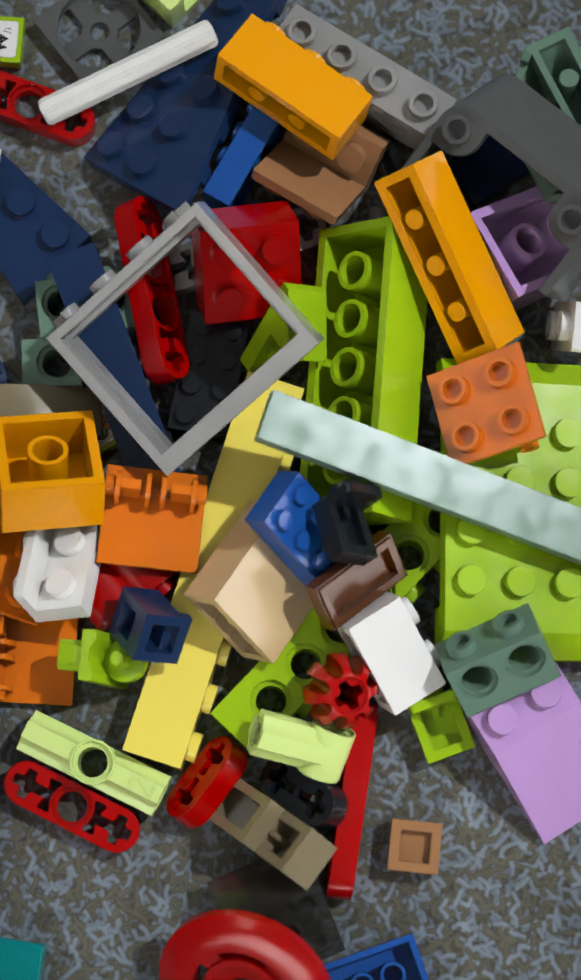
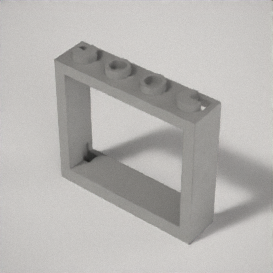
M185 201L179 208L172 211L163 220L168 228L155 240L147 235L134 245L126 254L131 262L117 274L110 269L100 276L89 287V290L94 295L80 308L75 302L65 308L60 313L61 315L53 321L57 329L46 338L166 476H169L324 340L321 334L204 201L195 202L192 206ZM201 225L293 330L296 336L172 444L79 338V335Z

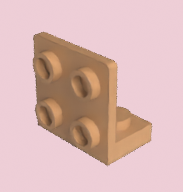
M361 125L335 159L331 160L287 129L283 140L254 168L251 178L262 184L269 193L284 197L304 208L311 217L334 225L369 187L390 141Z

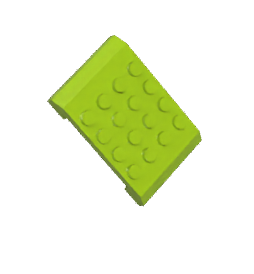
M440 358L437 360L436 372L457 365L455 359ZM526 362L547 437L539 439L540 447L532 452L520 453L519 447L470 465L581 508V365ZM441 433L440 454L448 456ZM440 512V607L435 608L434 646L459 631L471 629L495 618L506 610H513L528 603L549 645L555 662H581V565Z

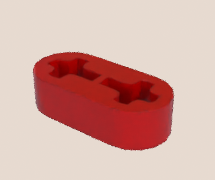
M220 736L211 740L198 754L195 763L189 766L170 792L166 803L169 815L189 829H195L205 824L244 773L248 762L246 752L228 737Z

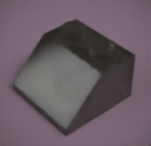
M261 859L207 882L217 910H245L276 920L303 938L321 960L346 950L317 878L308 891H306L264 859Z

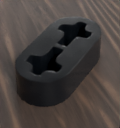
M272 760L263 768L260 777V786L263 794L310 827L333 829L340 825L345 818L347 798L344 791L338 785L314 780L301 773L295 766ZM284 773H287L286 778L297 786L295 791L285 789L286 785L281 781ZM313 795L322 797L323 804L327 806L323 814L320 813L321 808L311 801Z

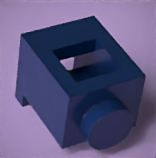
M123 586L109 633L132 660L177 664L192 618L189 614L179 613L159 590Z

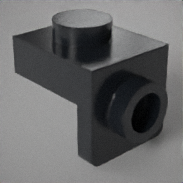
M357 480L342 481L332 486L328 495L312 505L321 533V543L327 552L329 561L364 566L378 557L364 510L383 498L380 487L362 484Z

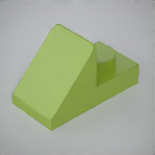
M283 282L280 289L324 338L321 343L300 361L325 362L327 358V301L325 290L319 286ZM271 305L240 358L247 371L255 372L296 336Z

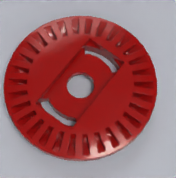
M212 910L189 918L172 933L162 951L159 962L160 980H201V963L208 969L203 980H234L236 978L248 980H330L323 962L303 938L276 920L245 910Z

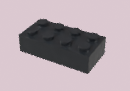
M190 310L185 335L189 356V371L184 378L176 380L167 429L171 434L183 436L240 385L244 366L240 358L248 345L251 321L242 320L206 325L200 311ZM231 422L209 441L224 443Z

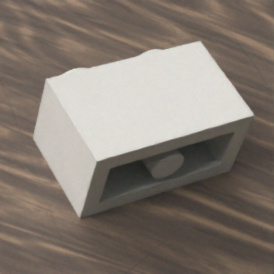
M386 591L337 630L351 656H359L370 669L368 677H372L374 682L378 684L379 695L374 696L378 705L396 716L446 684L438 669L442 664L435 646L428 639L423 641L415 626L420 623V618L414 606L405 596L400 598Z

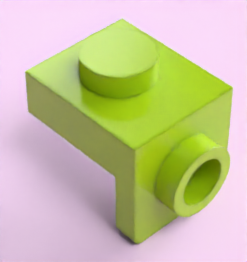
M443 686L407 708L427 765L476 747L453 689L444 692Z

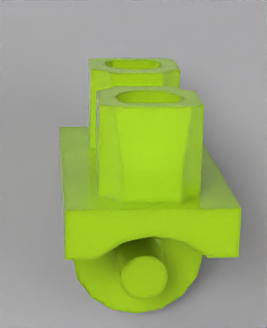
M83 629L82 640L60 639L57 669L78 672L79 681L110 688L127 689L128 683L139 680L148 667L149 662L132 660L113 636L107 632Z

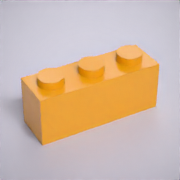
M253 13L217 56L214 73L215 80L331 160L335 159L366 119L373 96L366 91L358 80L349 76L344 77L328 66L317 52L302 48L286 37V34L279 26L272 22H264Z

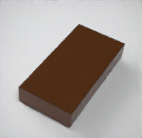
M379 530L372 536L378 557L366 565L336 562L305 585L323 628L334 632L407 576L390 533Z

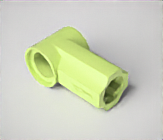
M260 709L259 713L254 715L251 721L246 748L250 755L295 766L301 773L314 780L336 784L341 777L356 738V733L351 728L336 729L332 722L329 725H322L315 718L312 722Z

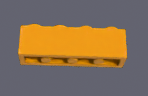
M441 150L375 181L376 189L456 363L460 364L500 349L525 333L443 151Z

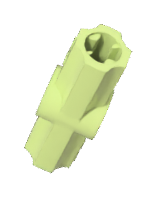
M35 710L32 717L28 720L16 748L79 780L83 784L89 785L152 817L159 807L172 779V776L38 710ZM98 749L104 751L108 760L106 770L98 777L86 776L81 767L83 756L90 750Z

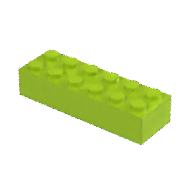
M389 216L322 229L319 233L315 286L322 287L326 292L327 358L323 363L309 361L306 402L417 444L428 301ZM301 459L300 474L321 498L328 495L330 488L335 484L346 480H356ZM381 489L383 498L364 510L368 526L412 522L413 501Z

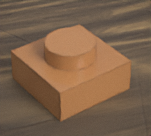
M392 818L386 870L438 875L443 824Z

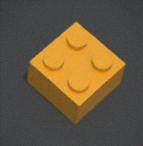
M93 410L0 417V521L2 533L104 525L105 479Z

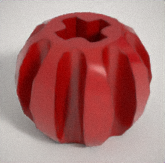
M345 652L327 654L324 666L314 662L306 673L311 675L313 680L309 685L302 686L303 700L305 704L312 705L310 714L322 725H329L332 722L336 729L354 727L357 715L367 719L375 709L369 705V700L372 696L379 695L378 684L374 682L372 677H368L370 669L359 656H352L348 659Z

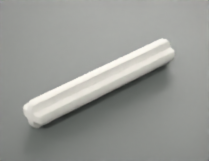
M208 20L200 21L41 98L38 101L39 109L45 121L49 125H54L216 47L218 44L216 33Z

